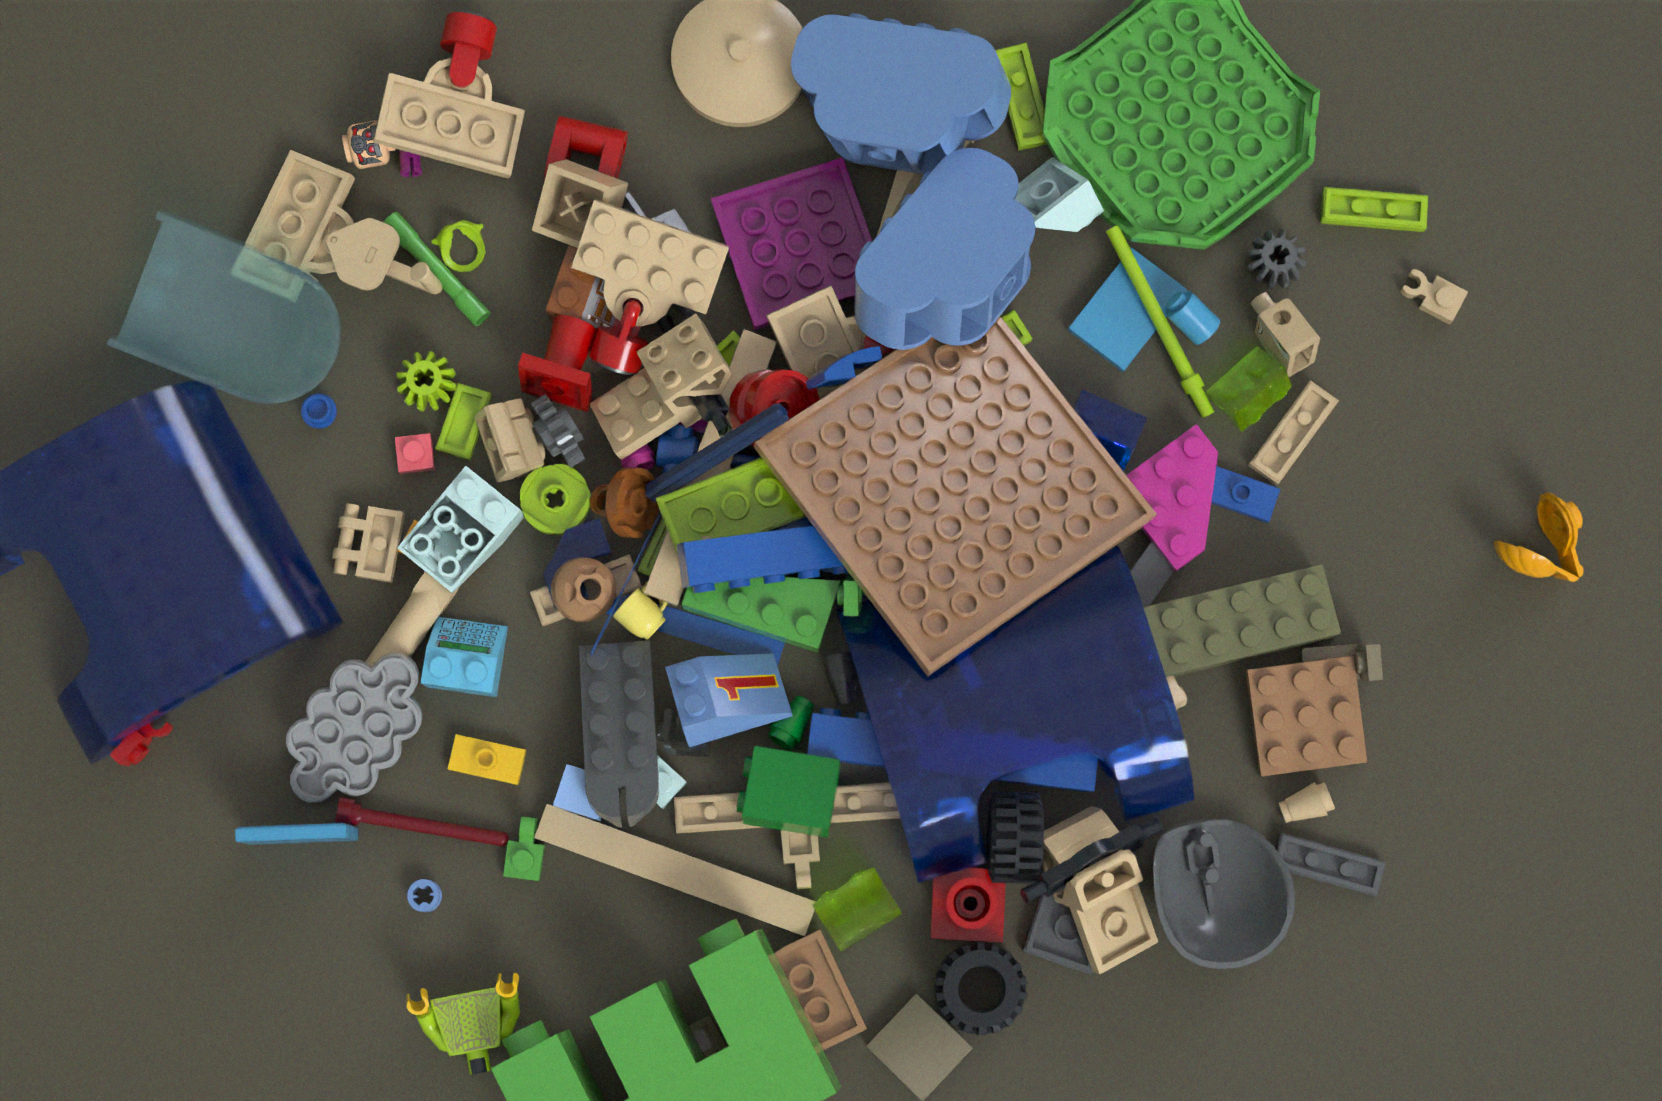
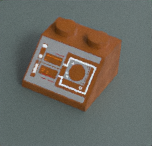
M568 245L546 307L549 319L553 320V317L557 315H568L590 323L597 330L599 326L613 327L615 316L608 309L603 294L605 279L571 268L578 248Z

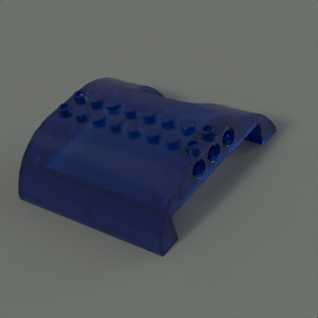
M209 380L182 382L130 399L39 447L0 471V576L25 563L20 554L21 552L37 551L43 554L57 574L83 622L89 638V656L84 668L62 691L57 703L90 764H94L108 756L121 743V738L304 635L314 640L344 623Z
M1118 544L929 676L919 666L870 600L862 602V609L858 616H844V607L836 609L907 840L908 852L918 883L987 863L977 811L982 792L991 782L1002 776L1062 758L1088 754L1100 758L1111 768L1117 781L1114 789L1124 821L1194 801L1190 762L1174 700L1139 593Z

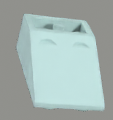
M465 466L397 549L453 593L504 543L524 519V514L517 506Z

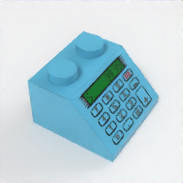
M438 617L426 647L421 684L428 688L497 697L508 627Z

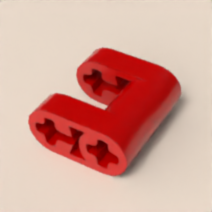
M559 116L545 165L544 178H546L550 163L562 160L570 161L572 151L601 157L598 172L618 179L626 151L628 131Z

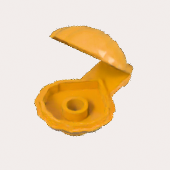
M1546 492L1540 495L1536 507L1538 523L1545 536L1556 548L1562 569L1555 566L1547 558L1519 545L1516 547L1497 540L1494 541V547L1498 557L1517 573L1534 578H1545L1553 575V577L1575 582L1584 572L1583 567L1579 564L1575 550L1578 540V529L1583 524L1582 516L1578 507L1573 502L1566 503L1554 493Z

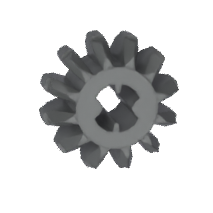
M1284 229L1278 232L1277 237H1275L1271 230L1265 231L1264 239L1256 237L1252 242L1255 249H1249L1246 255L1250 260H1253L1247 267L1248 271H1259L1255 278L1256 283H1260L1263 278L1268 279L1267 286L1269 289H1273L1277 281L1282 288H1287L1290 284V279L1297 281L1301 277L1299 270L1304 269L1307 261L1300 258L1306 252L1305 247L1294 246L1298 240L1297 235L1292 236L1290 240L1285 239L1286 231ZM1273 253L1277 254L1276 258L1282 257L1283 261L1280 265H1277V260L1274 263L1271 261L1270 257Z

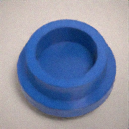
M317 393L305 399L301 407V415L305 423L310 427L323 429L334 422L337 415V407L329 396Z

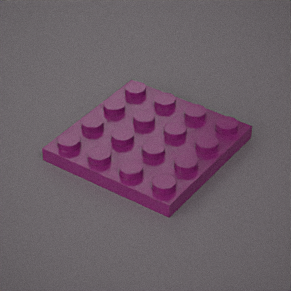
M843 157L710 198L725 245L729 246L728 255L754 330L770 326L766 317L767 314L828 286H832L839 303L855 299L856 264L862 248L868 241H872Z

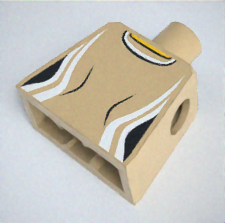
M1264 292L1257 296L1251 302L1252 307L1258 314L1255 333L1282 377L1286 380L1315 362L1320 337L1290 299L1286 298L1276 304L1269 292Z

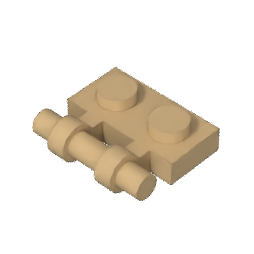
M346 503L344 516H340L338 528L341 529L338 547L333 549L332 559L335 560L333 573L346 576L349 562L357 563L356 577L392 583L398 556L397 547L400 545L405 513L368 506L366 520L357 519L360 506ZM355 531L363 532L360 551L351 550Z

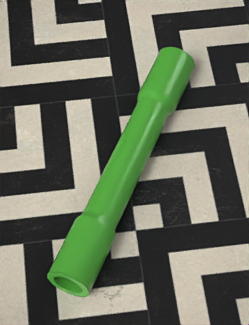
M398 212L392 213L385 219L383 223L392 226L399 234L400 246L406 249L418 263L424 262L429 266V269L442 283V289L453 299L454 304L474 326L482 324L491 314L483 303L469 289L463 286Z

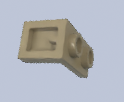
M1368 642L1302 648L1300 651L1301 662L1352 655L1354 656L1357 680H1383L1381 647L1379 643Z

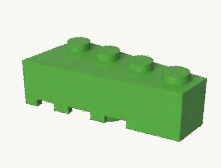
M785 577L784 582L764 584L763 578L750 579V586L729 589L728 582L715 584V591L694 593L693 587H687L682 607L686 611L819 653L837 598L838 584L841 581Z

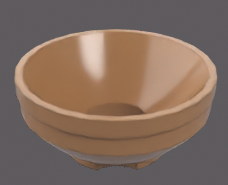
M579 557L565 562L558 568L551 583V596L556 609L564 617L575 622H590L602 617L609 611L616 596V584L611 571L604 564L592 558ZM586 579H592L598 585V594L593 600L584 599L580 593V586Z

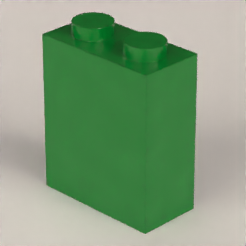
M754 746L753 757L746 756L743 777L749 778L747 790L739 792L737 812L742 813L743 824L829 838L840 773V759Z

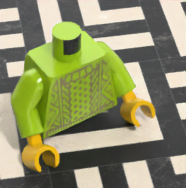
M499 973L496 987L432 999L430 1000L431 1005H429L427 990L421 988V1001H413L409 994L406 995L407 1009L410 1013L415 1014L423 1032L439 1050L448 1052L449 1056L466 1053L470 1075L491 1071L488 1049L504 1046L502 1040L512 1035L520 1015L517 991L519 975L517 973L513 974V983L507 984L501 979L502 974Z

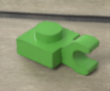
M848 573L845 578L840 579L841 582L838 584L837 601L838 605H844V616H858L862 610V597L866 594L850 573Z
M521 817L519 841L508 840L504 877L540 881L545 845L535 844L534 837L537 831L538 818Z

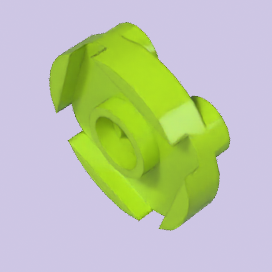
M554 464L539 467L526 477L521 486L520 501L524 517L533 528L544 534L564 536L578 528L590 511L591 493L586 481L577 470L567 465ZM558 490L563 492L562 500L564 504L561 507L557 505L554 508L548 507L550 501L546 498L549 492L556 494Z

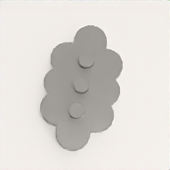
M389 653L383 655L373 666L361 660L351 659L342 662L335 668L330 678V686L317 689L311 694L306 706L307 715L294 721L286 734L288 751L298 760L290 775V785L299 799L308 803H319L327 800L336 789L349 796L366 794L374 787L379 777V769L392 767L398 761L402 753V741L411 738L418 732L423 716L420 704L411 696L418 684L419 671L416 663L409 656L402 653Z

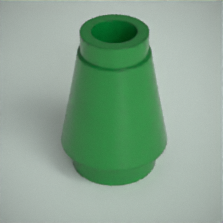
M799 695L789 704L793 716L772 722L769 725L771 730L767 735L776 745L789 751L795 745L800 744L812 710L815 707L813 703Z

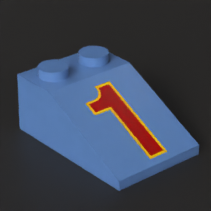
M773 653L701 656L665 667L689 747L793 716Z

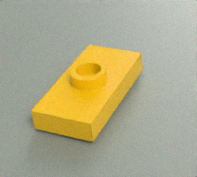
M456 734L448 770L519 785L527 750Z

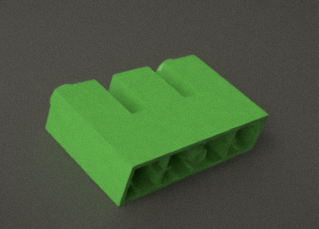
M737 919L731 920L697 938L706 957L689 965L728 1046L704 1057L666 979L658 981L590 1016L629 1096L622 1101H823L836 1094L842 1087L763 929L756 930L745 936ZM539 1020L502 1040L510 1058L492 1067L491 1070L506 1101H605L570 1029L550 1037L542 1020Z

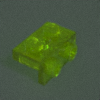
M1256 346L1206 391V394L1210 401L1232 417L1236 428L1242 432L1249 425L1256 423L1262 414L1276 401L1284 398L1292 385L1285 367Z
M874 867L867 871L857 872L850 878L848 883L836 890L827 891L813 904L814 910L840 952L902 914Z

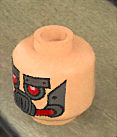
M377 120L352 124L349 126L347 134L342 135L346 159L348 163L353 162L358 169L385 165L390 159L389 151L396 150L395 148L373 143Z

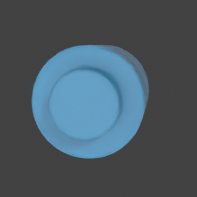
M1179 291L1166 304L1168 307L1166 317L1195 345H1199L1209 339L1220 325V319L1192 291L1184 293Z

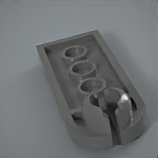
M646 640L598 644L592 657L591 651L594 645L579 646L587 799L590 807L598 816L622 828L619 796L621 795L620 789H626L627 818L629 826L632 827L654 808L659 797L651 642Z

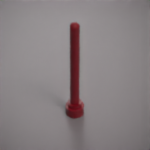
M343 797L339 800L335 823H346L356 826L359 823H366L497 846H505L509 840V836L505 832L362 808V804H357L355 799Z

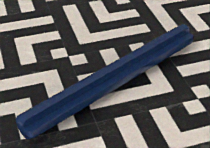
M780 403L773 404L645 485L646 497L656 502V498L680 489L788 421L787 409Z

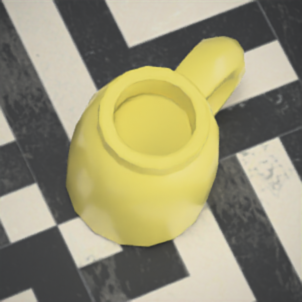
M646 582L641 589L637 588L613 614V617L635 636L648 640L666 621L662 612L668 603L659 600L660 605L658 607L648 595L643 594L647 585Z

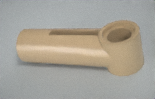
M425 571L411 592V596L365 663L373 666L383 655L389 653H402L411 658L439 615L449 605L459 587L451 593Z

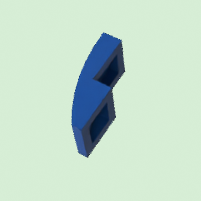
M880 346L853 352L823 367L806 382L807 389L838 386L855 378L854 370L865 369L882 360Z

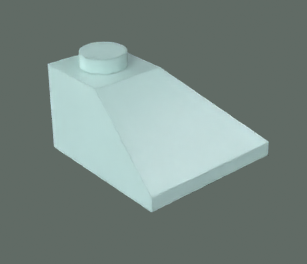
M1053 157L1018 183V192L1015 200L1030 211L1036 228L1078 232L1083 227L1088 226L1094 218L1104 211L1089 180Z

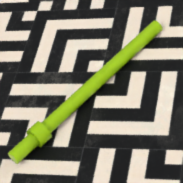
M1118 225L1110 228L1106 233L1182 379L1180 384L1185 394H1190L1202 418L1214 413L1202 388L1205 385L1199 373H1194Z

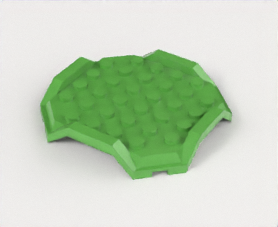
M1135 0L1127 9L1078 47L1050 60L1042 137L1056 160L1089 180L1104 210L1100 217L1111 227L1118 225L1124 237L1129 241L1205 250L1229 235L1276 198L1313 164L1320 89L1290 70L1249 22L1239 0Z

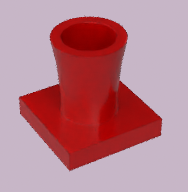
M557 315L553 317L544 359L526 353L521 355L518 363L521 392L536 397L546 394L552 402L588 412L592 402L591 374L581 371L592 348L597 329L590 323L573 316Z
M934 866L930 939L1003 943L1006 883H992L988 875V869ZM971 896L976 899L977 907L973 911H968L964 908L963 902L966 897Z

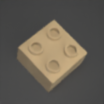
M569 160L550 163L532 231L578 248L594 199L622 208L628 182Z

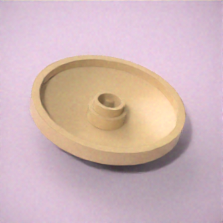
M704 0L700 2L684 17L673 39L671 64L674 80L680 94L698 114L710 121L725 126L750 127L768 122L781 115L795 102L802 91L791 69L793 50L797 37L802 30L799 21L788 8L777 0Z

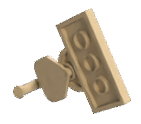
M290 150L230 273L236 279L296 303L310 272L319 274L337 272L342 282L365 291L377 288L382 283L385 275L431 294H438L442 291V283L426 263L419 262L413 267H409L393 260L400 245V237L392 226L373 218H366L355 223L351 216L341 209L355 181L352 174Z

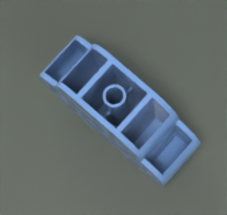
M856 13L850 14L849 17L824 15L812 20L801 30L791 59L792 74L813 106L818 125L835 151L843 159L856 164L925 174L927 170L932 171L943 157L948 156L955 150L962 149L965 140H980L993 134L1002 125L1011 98L1010 82L993 46L985 39L959 28H951L949 31L937 30L935 27L925 23H918L916 26L903 25L895 19L869 20L868 17Z
M962 148L951 152L948 156L943 157L932 171L927 170L916 191L905 196L899 211L893 218L888 217L884 221L880 233L873 242L868 241L864 245L855 269L854 315L858 327L865 335L886 347L906 350L924 344L931 337L949 345H967L981 339L988 332L1029 279L1031 270L1029 250L1035 236V221L1032 214L1024 205L1015 200L1018 192V177L1014 169L1006 161L978 148Z

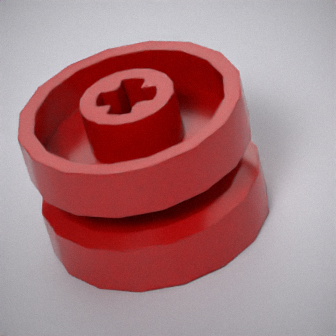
M784 369L758 370L747 374L736 384L730 396L729 416L733 429L737 428L775 403H780L787 409L788 420L820 400L816 388L807 389L806 382L809 378L798 371Z

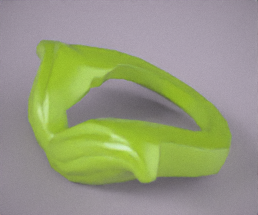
M461 220L455 224L443 227L438 236L431 241L432 244L438 245L445 265L458 272H470L477 268L483 262L486 254L485 244L480 233L483 224ZM460 229L462 234L467 235L477 246V257L468 265H458L450 257L453 230Z

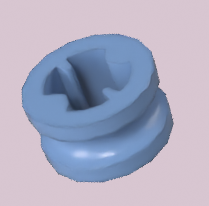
M420 879L415 881L408 889L407 899L413 909L421 912H430L440 905L442 891L437 883L427 879ZM430 886L433 890L430 896H434L432 902H423L419 905L416 901L417 898H420V896L416 895L419 888L426 890Z

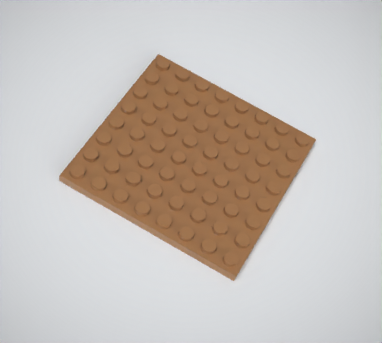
M1001 317L996 320L981 339L967 345H949L931 337L927 342L916 348L897 349L783 425L757 440L754 444L755 450L927 676L1152 521L1157 515Z

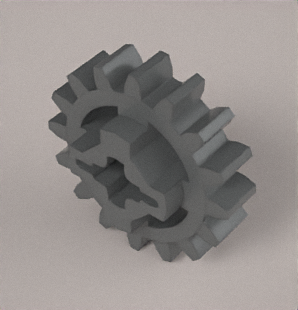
M546 394L531 402L530 404L539 419L532 423L549 453L553 457L561 454L570 468L585 460L577 444L584 438L566 408L560 406L556 409Z

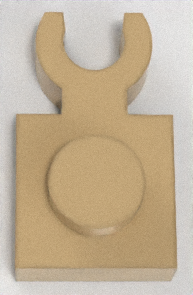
M1412 269L1408 277L1417 282L1418 288L1412 289L1404 285L1400 293L1411 299L1419 297L1423 300L1419 307L1420 310L1450 325L1468 291L1438 275L1430 283L1423 272Z

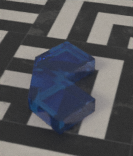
M599 518L565 530L559 542L560 544L543 574L550 596L553 576L562 564L574 558L587 557L596 559L611 553ZM583 581L580 586V593L584 599H588L589 595Z

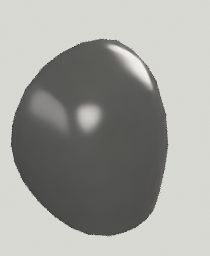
M1209 818L1192 820L1173 826L1163 833L1157 842L1153 867V891L1156 911L1168 940L1182 957L1202 967L1213 969L1239 968L1268 955L1284 939L1292 922L1295 909L1293 880L1281 855L1262 834L1250 826L1235 820Z

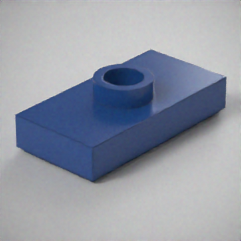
M1216 466L1211 504L1268 523L1272 516L1280 488Z

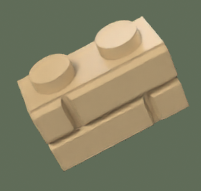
M521 398L487 405L474 416L497 482L527 476L533 470L544 465L545 450L543 444L540 441H536L532 430V423H534L532 412L524 407Z

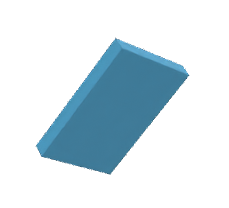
M1131 248L1166 317L1168 309L1166 304L1175 293L1179 291L1184 293L1187 289ZM1120 262L1067 331L1121 372H1124L1154 334L1156 328L1122 262Z
M346 823L249 826L235 829L236 842L250 845L358 841V828Z

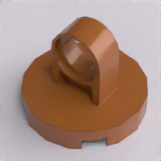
M625 467L617 471L610 484L599 485L592 492L590 497L592 511L607 518L612 530L620 537H644V531L652 529L659 515L657 503L645 495V485L654 480V476L644 468ZM605 497H606V505H605L606 510L603 509V500H604Z

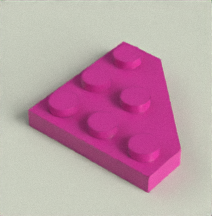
M1197 424L1126 475L1157 514L1152 521L1141 529L1174 572L1204 552L1218 451Z

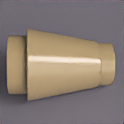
M1313 782L1286 798L1285 801L1279 802L1286 823L1328 816L1327 812L1335 809L1325 782L1318 785Z

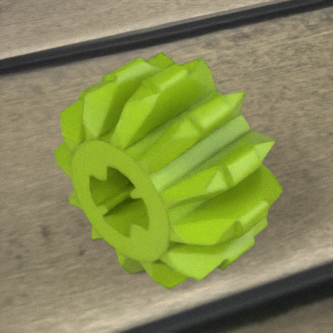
M429 351L426 359L423 360L420 353L415 352L414 359L416 363L412 365L408 360H403L402 365L407 372H397L396 378L404 382L397 387V391L399 394H407L404 402L408 406L413 405L417 401V409L423 412L427 402H429L434 411L438 410L439 405L436 400L441 398L444 402L449 403L451 399L445 393V390H456V384L449 381L456 376L453 368H446L448 360L445 357L436 361L435 353ZM423 376L427 379L431 378L433 383L430 386L422 385L420 379Z

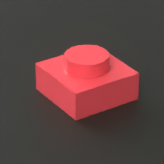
M430 433L395 437L398 472L400 474L435 470L433 441Z

